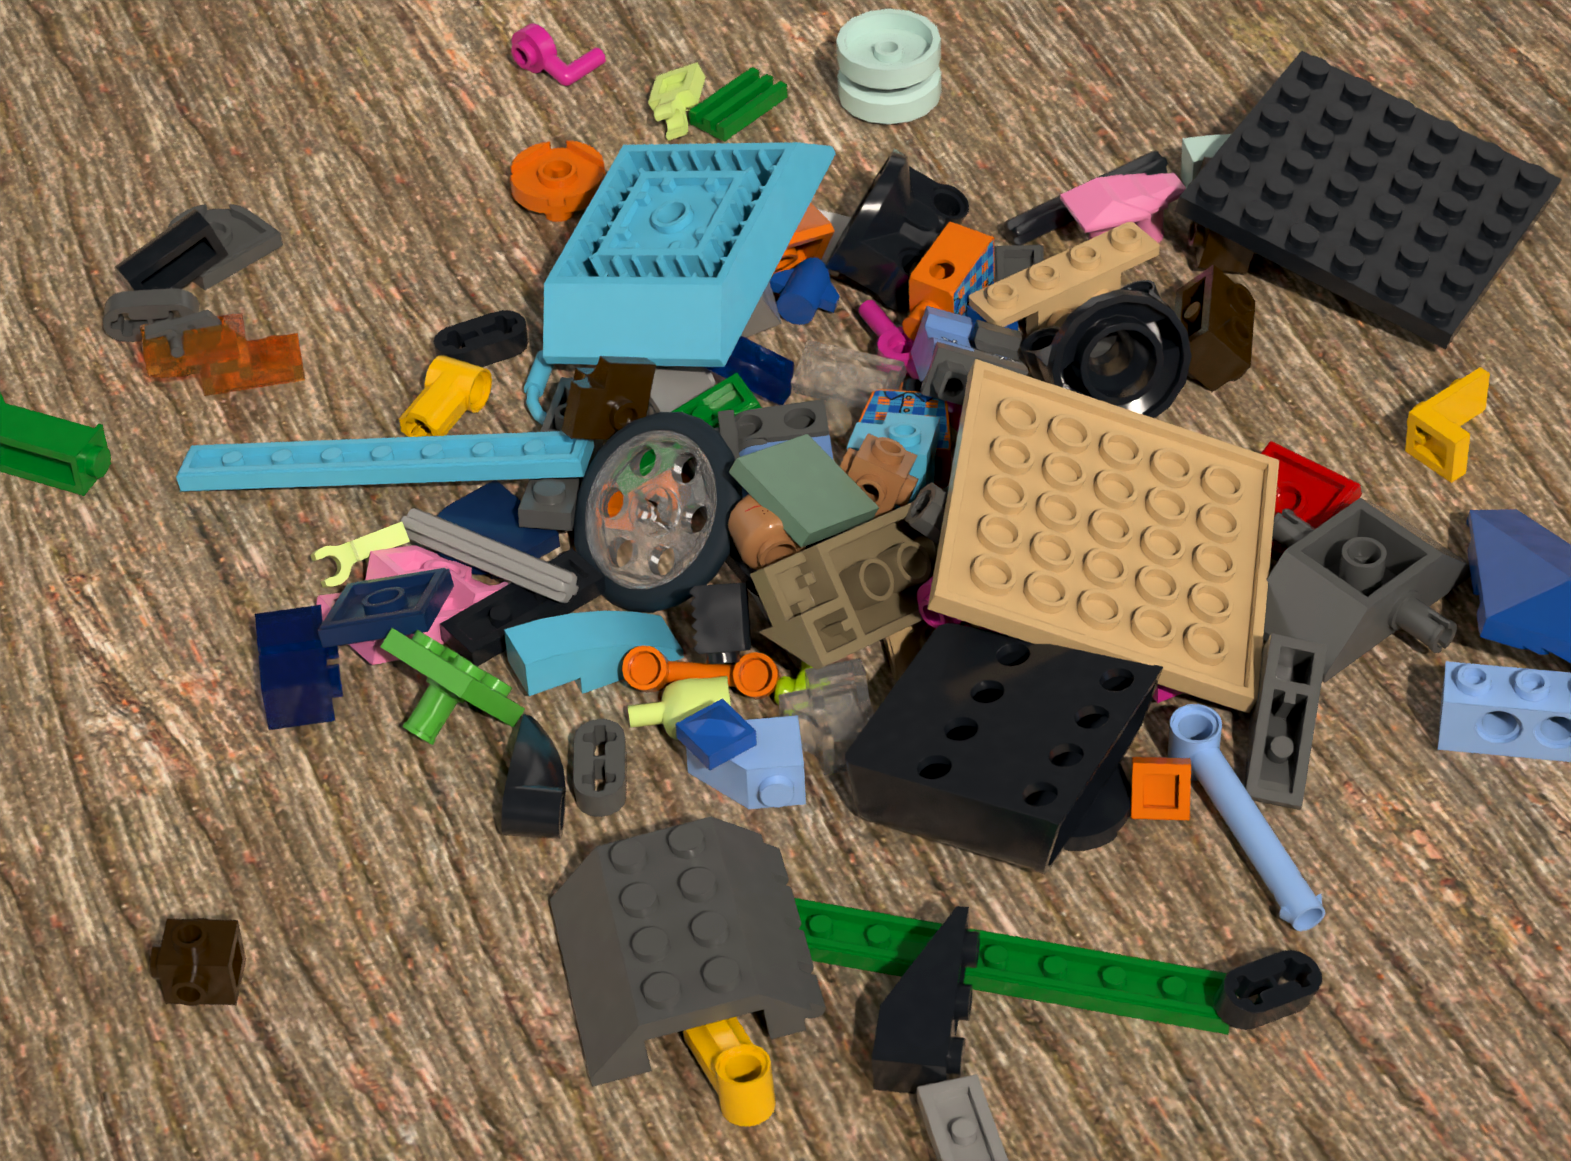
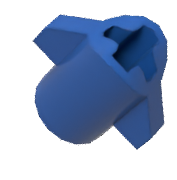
M807 258L801 261L795 268L774 273L770 280L772 291L781 294L776 302L778 312L786 321L792 324H807L812 321L818 308L834 313L838 306L840 296L830 281L829 271L825 263L819 258Z

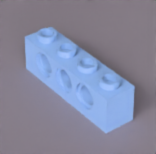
M1446 661L1440 706L1438 750L1571 762V672Z

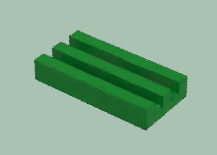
M751 67L690 109V124L725 142L788 97L787 84L782 81L773 84L772 76L765 74L760 77L759 70Z

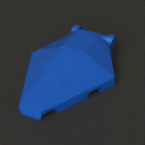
M1517 509L1470 510L1466 520L1471 536L1467 553L1473 594L1480 596V605L1477 611L1480 637L1518 649H1529L1539 655H1549V652L1571 663V544Z

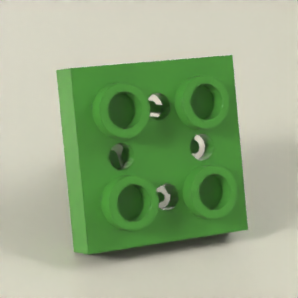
M392 628L380 646L428 677L426 682L430 685L402 727L432 745L435 743V738L458 701L462 704L467 701L513 728L525 711L524 707L507 697L512 690L511 686L475 666L471 661L419 630L415 632L411 639Z

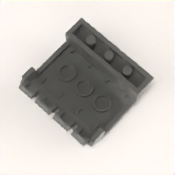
M711 816L599 845L593 849L550 898L592 1087L652 1071L645 1040L759 1010L764 1011L768 1032L772 1040L806 1031L805 1018H817L825 1012L826 1007L817 976L811 974L814 970V965L803 930L798 929L801 926V920L792 889L786 885L789 879L780 848L764 843L762 834Z

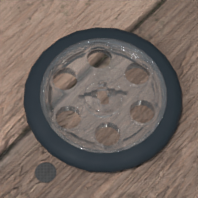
M659 412L636 419L617 431L599 449L585 472L576 499L573 526L574 545L576 552L605 577L606 589L602 596L615 606L632 612L654 613L678 606L693 597L689 592L694 586L707 585L717 575L732 550L734 542L730 536L728 520L731 511L743 499L742 486L729 473L735 462L734 454L720 433L703 419L683 412ZM653 449L656 455L655 465L650 473L642 476L640 472L641 458L647 451ZM695 456L698 464L697 473L690 482L684 484L681 478L682 467L689 458ZM621 491L624 498L621 511L611 518L608 513L609 500L614 493ZM646 499L658 503L657 510L660 513L659 517L665 523H668V525L655 521L657 518V514L654 511L655 507L652 505L651 502L647 501ZM705 506L707 510L706 524L701 531L694 534L691 529V518L699 507ZM630 539L633 548L632 556L627 564L619 567L617 563L618 549L621 544ZM672 548L674 552L673 566L668 573L661 575L658 569L659 558L665 550Z

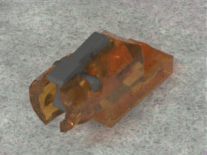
M203 310L177 319L169 318L152 324L140 325L148 378L184 377L200 373L204 396L305 380L298 333L281 336L272 335L262 339L247 341L242 313L215 316L211 311Z

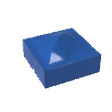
M723 698L676 723L677 739L709 771L757 745L756 730Z

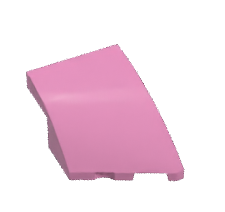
M417 545L370 551L365 580L440 568L450 570L454 587L429 631L423 632L440 644L445 643L442 640L440 623L510 584L504 581L498 585L490 586L472 578L471 567L444 559L438 554ZM341 593L318 596L314 615L323 622ZM410 634V635H406V636L412 639V637L414 636V634ZM385 638L348 644L371 665L400 660L380 647Z

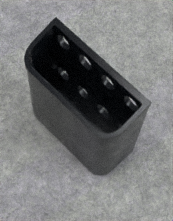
M954 623L942 624L931 634L845 754L855 808L862 818L870 822L1030 868L1037 873L1046 874L1132 745L1148 712L1163 667L1053 644H1033L1002 633Z

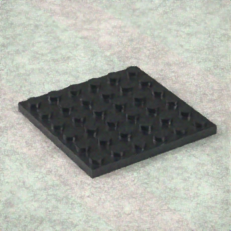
M1301 50L1180 195L1175 212L1446 350L1553 199L1562 179L1548 173L1539 165L1528 163L1502 150L1501 147L1494 143L1486 142L1459 129L1450 121L1441 120L1415 107L1411 102L1397 98L1371 85L1367 80L1354 77L1330 65L1326 60Z

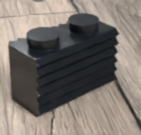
M747 582L694 586L689 593L695 597L690 604L696 608L691 615L696 619L692 627L697 630V633L692 638L698 644L693 649L699 654L706 653V664L740 662V651H747L752 648Z

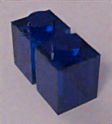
M321 605L255 614L261 692L269 730L336 721L333 698L344 697L340 665H330L329 660L340 658L339 647L323 648L318 633V629L324 621Z

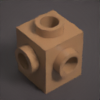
M869 433L858 451L850 447L848 448L840 464V468L878 505L879 509L873 519L893 511L896 505L901 507L907 505L919 478L910 475L918 455L905 450L903 445L893 439L886 437L878 438Z

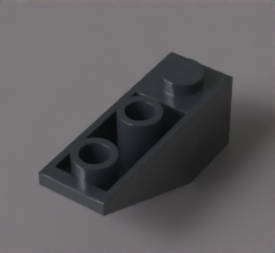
M956 906L881 1003L871 1059L874 1090L917 1094V1087L950 1080L951 1074L962 1075L965 1057V1038L956 1036L959 1020H970L973 998V985L964 984L966 967L977 968L980 950V932L970 931L969 907Z

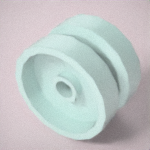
M882 9L868 11L853 17L840 28L836 39L837 61L840 68L837 75L838 95L841 105L852 116L871 123H904L927 115L938 104L942 92L941 71L939 68L941 37L937 26L929 19L908 10Z

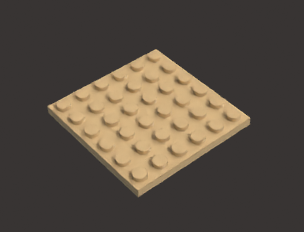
M975 359L967 378L928 610L1033 644H1053L1143 664L1162 666L1163 669L1158 681L1159 685L1250 713L1258 700L1268 581L1266 579L1269 576L1279 460Z

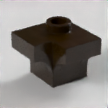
M600 356L596 368L576 367L574 379L570 385L562 432L571 439H610L617 431L634 420L646 417L656 364L643 357Z

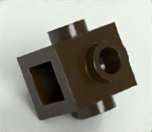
M205 918L166 920L162 942L153 944L150 955L151 976L153 979H160L165 1004H183L187 1006L200 1004L237 1005L246 963L238 920H211Z

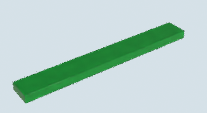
M794 898L801 920V926L798 929L804 931L812 961L902 977L942 926V923ZM970 928V931L980 932L977 968L966 967L964 984L973 985V990L1229 1035L1230 1025L1218 1016L1213 1000L1217 989L1227 973Z

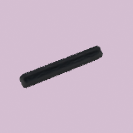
M1151 151L1096 178L1145 173L1147 176L1168 173L1166 167L1168 162L1158 151ZM1059 195L1008 219L1004 223V236L1012 245H1025L1075 221V219L1061 201Z

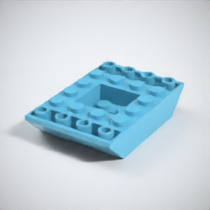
M799 142L623 145L544 282L543 357L546 363L597 365L600 356L648 358L656 366L725 367L836 154L833 146Z

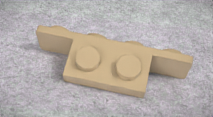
M1127 222L970 294L969 306L988 323L1002 327L1026 317V337L1042 328L1051 326L1061 327L1068 315L1090 298L1120 289L1121 273L1158 256L1160 244L1134 222Z

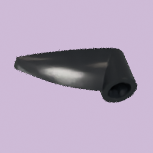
M523 714L503 794L502 834L506 836L561 839L566 807V786L562 761L553 741L539 722L532 716Z

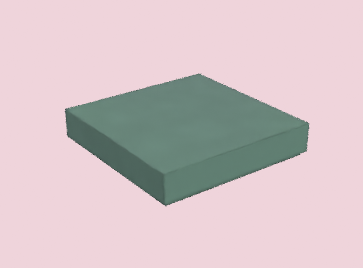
M808 434L736 458L729 471L731 476L762 507L780 518L783 529L801 548L871 521L879 509L878 505Z

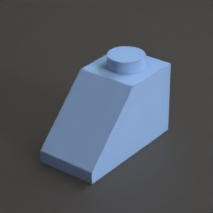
M798 715L745 720L756 730L757 745L710 771L686 748L688 773L747 809L778 808L806 804L804 760Z

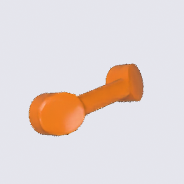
M638 646L625 656L622 665L623 676L627 683L635 689L646 693L657 692L668 683L677 680L727 676L729 687H737L747 697L758 700L771 695L779 680V669L776 663L769 656L758 652L744 655L736 665L668 661L667 657L656 648Z

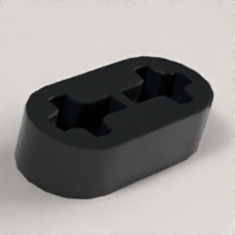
M510 310L492 312L448 326L440 330L434 338L436 357L444 355L480 367L513 358L521 354L528 345L525 318L520 313Z
M1295 950L1280 951L1228 972L1213 997L1214 1008L1218 1016L1228 1025L1241 1030L1255 1029L1300 1012L1308 1007L1322 984V973L1316 962L1306 954ZM1281 977L1289 981L1281 985L1278 984ZM1257 994L1258 998L1253 1004V1002L1248 997Z

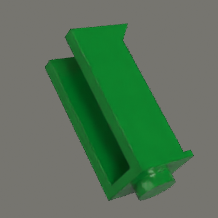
M0 392V472L85 496L96 481L107 473L111 464V453L107 446L103 425L98 423L93 428L19 406L6 404Z

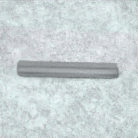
M413 508L410 509L407 516H402L400 522H403L409 540L554 601L568 603L572 595H576L579 587L576 585L577 576L573 572L428 512Z

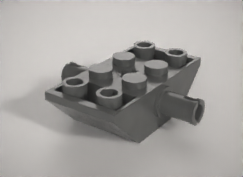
M1362 498L1353 502L1316 529L1296 516L1290 509H1283L1282 514L1278 513L1275 515L1272 540L1277 541L1287 549L1266 579L1268 581L1263 635V639L1266 642L1271 633L1327 644L1322 682L1324 683L1400 629L1405 630L1428 646L1434 653H1440L1442 647L1445 649L1452 642L1457 631V624L1452 620L1446 619L1430 608V606L1471 577L1468 562L1394 512Z

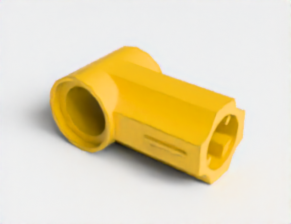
M437 356L428 368L423 391L399 418L401 432L408 437L446 436L466 411L477 413L484 407L491 392V372L487 368L448 356Z
M737 1017L683 1030L687 1045L719 1095L720 1109L723 1117L732 1124L746 1127L761 1124L769 1119L774 1112L776 1104L771 1060L769 1054L762 1047L752 1043Z

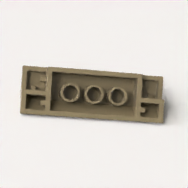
M949 486L943 488V490L947 493ZM911 503L751 573L752 581L772 624L771 627L760 631V633L818 670L924 620L919 612L917 591L934 574L938 545L905 521Z

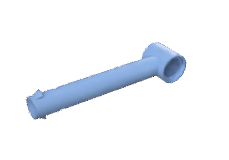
M1188 704L1178 708L1170 718L1167 758H1191V780H1198L1262 880L1270 892L1274 894L1275 900L1281 907L1280 918L1292 924L1293 928L1297 931H1306L1321 922L1325 915V909L1322 906V894L1320 893L1315 896L1306 880L1302 878L1295 863L1220 751L1222 730L1220 716L1212 708L1201 704Z

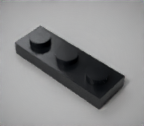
M570 549L549 561V563L573 572L577 576L576 585H578L579 589L576 595H572L568 603H559L519 585L510 583L440 623L442 640L456 653L478 667L507 650L504 629L538 619L573 612L605 593V577L577 552Z

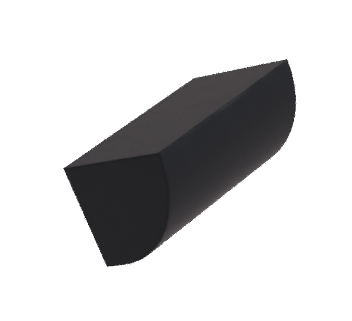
M194 209L114 266V268L130 291L182 289L229 254L208 221Z

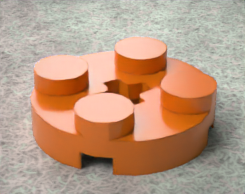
M566 140L567 148L551 149L550 141L535 144L520 152L514 158L511 165L510 185L512 198L528 210L545 213L546 219L552 222L569 220L575 211L588 207L606 176L602 155L587 144Z

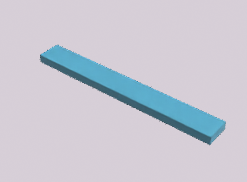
M562 431L192 445L176 478L180 491L584 477L594 449L593 439H571Z

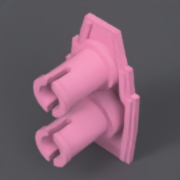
M1145 173L1123 176L1114 175L1088 181L1061 194L1060 199L1085 233L1089 232V240L1122 224L1134 222L1159 243L1164 238V209L1168 208L1169 203L1179 199L1186 187L1175 173L1148 176Z

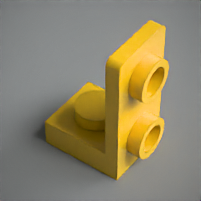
M1479 367L1463 378L1456 379L1449 387L1427 401L1419 402L1409 411L1407 418L1405 452L1450 483L1465 475L1467 469L1470 433L1460 426L1482 413L1486 408L1490 373L1482 367Z

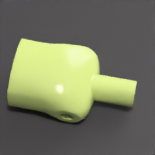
M728 677L689 678L672 682L665 687L661 702L628 705L630 727L663 724L667 734L671 738L678 740L676 723L722 698L731 706Z

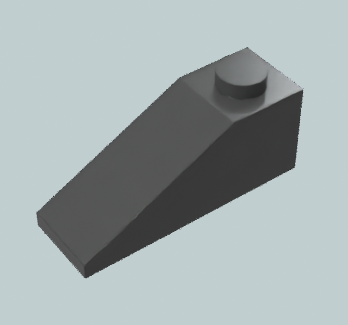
M1271 633L1262 649L1258 700L1250 712L1244 787L1253 801L1297 810L1302 808L1327 644Z

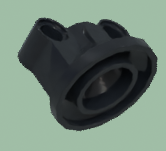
M894 148L837 241L825 264L826 268L835 277L846 275L875 292L888 307L897 311H909V278L911 273L950 221L959 225L962 223L969 212L968 200L956 187L940 184L910 167L908 157Z
M1150 280L1135 281L1118 290L1092 297L1070 313L1061 327L1051 326L1037 330L1028 335L1020 345L1033 378L1152 418H1156L1167 410L1186 383L1192 357L1186 328L1173 309L1160 298L1155 283ZM1117 332L1115 343L1109 351L1098 357H1090L1091 352L1100 340L1110 333Z

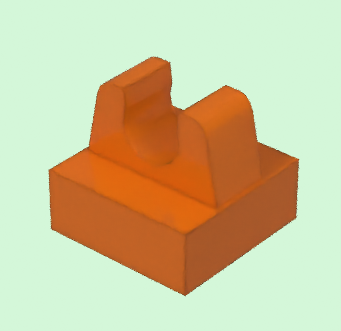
M1132 757L1131 819L1190 820L1191 758Z

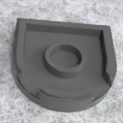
M206 204L195 206L179 214L168 225L169 228L196 209L211 225L228 252V256L193 280L195 284L204 290L282 247L281 232L248 209L235 204H229L230 209L207 210Z

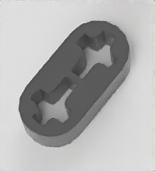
M184 289L123 291L113 294L106 301L103 328L111 338L118 341H147L144 331L146 325L169 318H180L174 317V313L171 310H179L181 317L199 312L200 304L197 297ZM122 313H127L131 320H124Z
M607 719L588 721L580 726L574 737L573 784L577 807L583 813L590 816L604 817L616 813L624 806L627 797V750L624 730L618 723ZM596 745H605V755L595 756ZM606 779L604 790L595 791L596 780Z

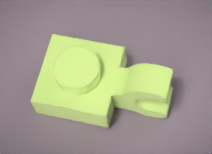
M697 62L658 75L655 78L648 104L654 112L656 121L666 120V138L668 141L684 136L688 132L686 111L698 104L706 78Z
M399 522L342 545L322 547L314 551L310 556L312 561L330 557L336 562L337 571L335 575L321 581L323 588H331L347 580L354 563L365 559L368 566L370 551L395 548L410 542L403 522Z

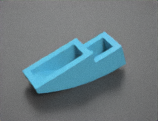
M592 611L570 613L538 619L504 629L508 662L528 696L571 681H575L583 694L625 679L622 672L624 658L632 649L638 646L654 647L665 655L668 661L684 658L683 649L662 616L641 612Z

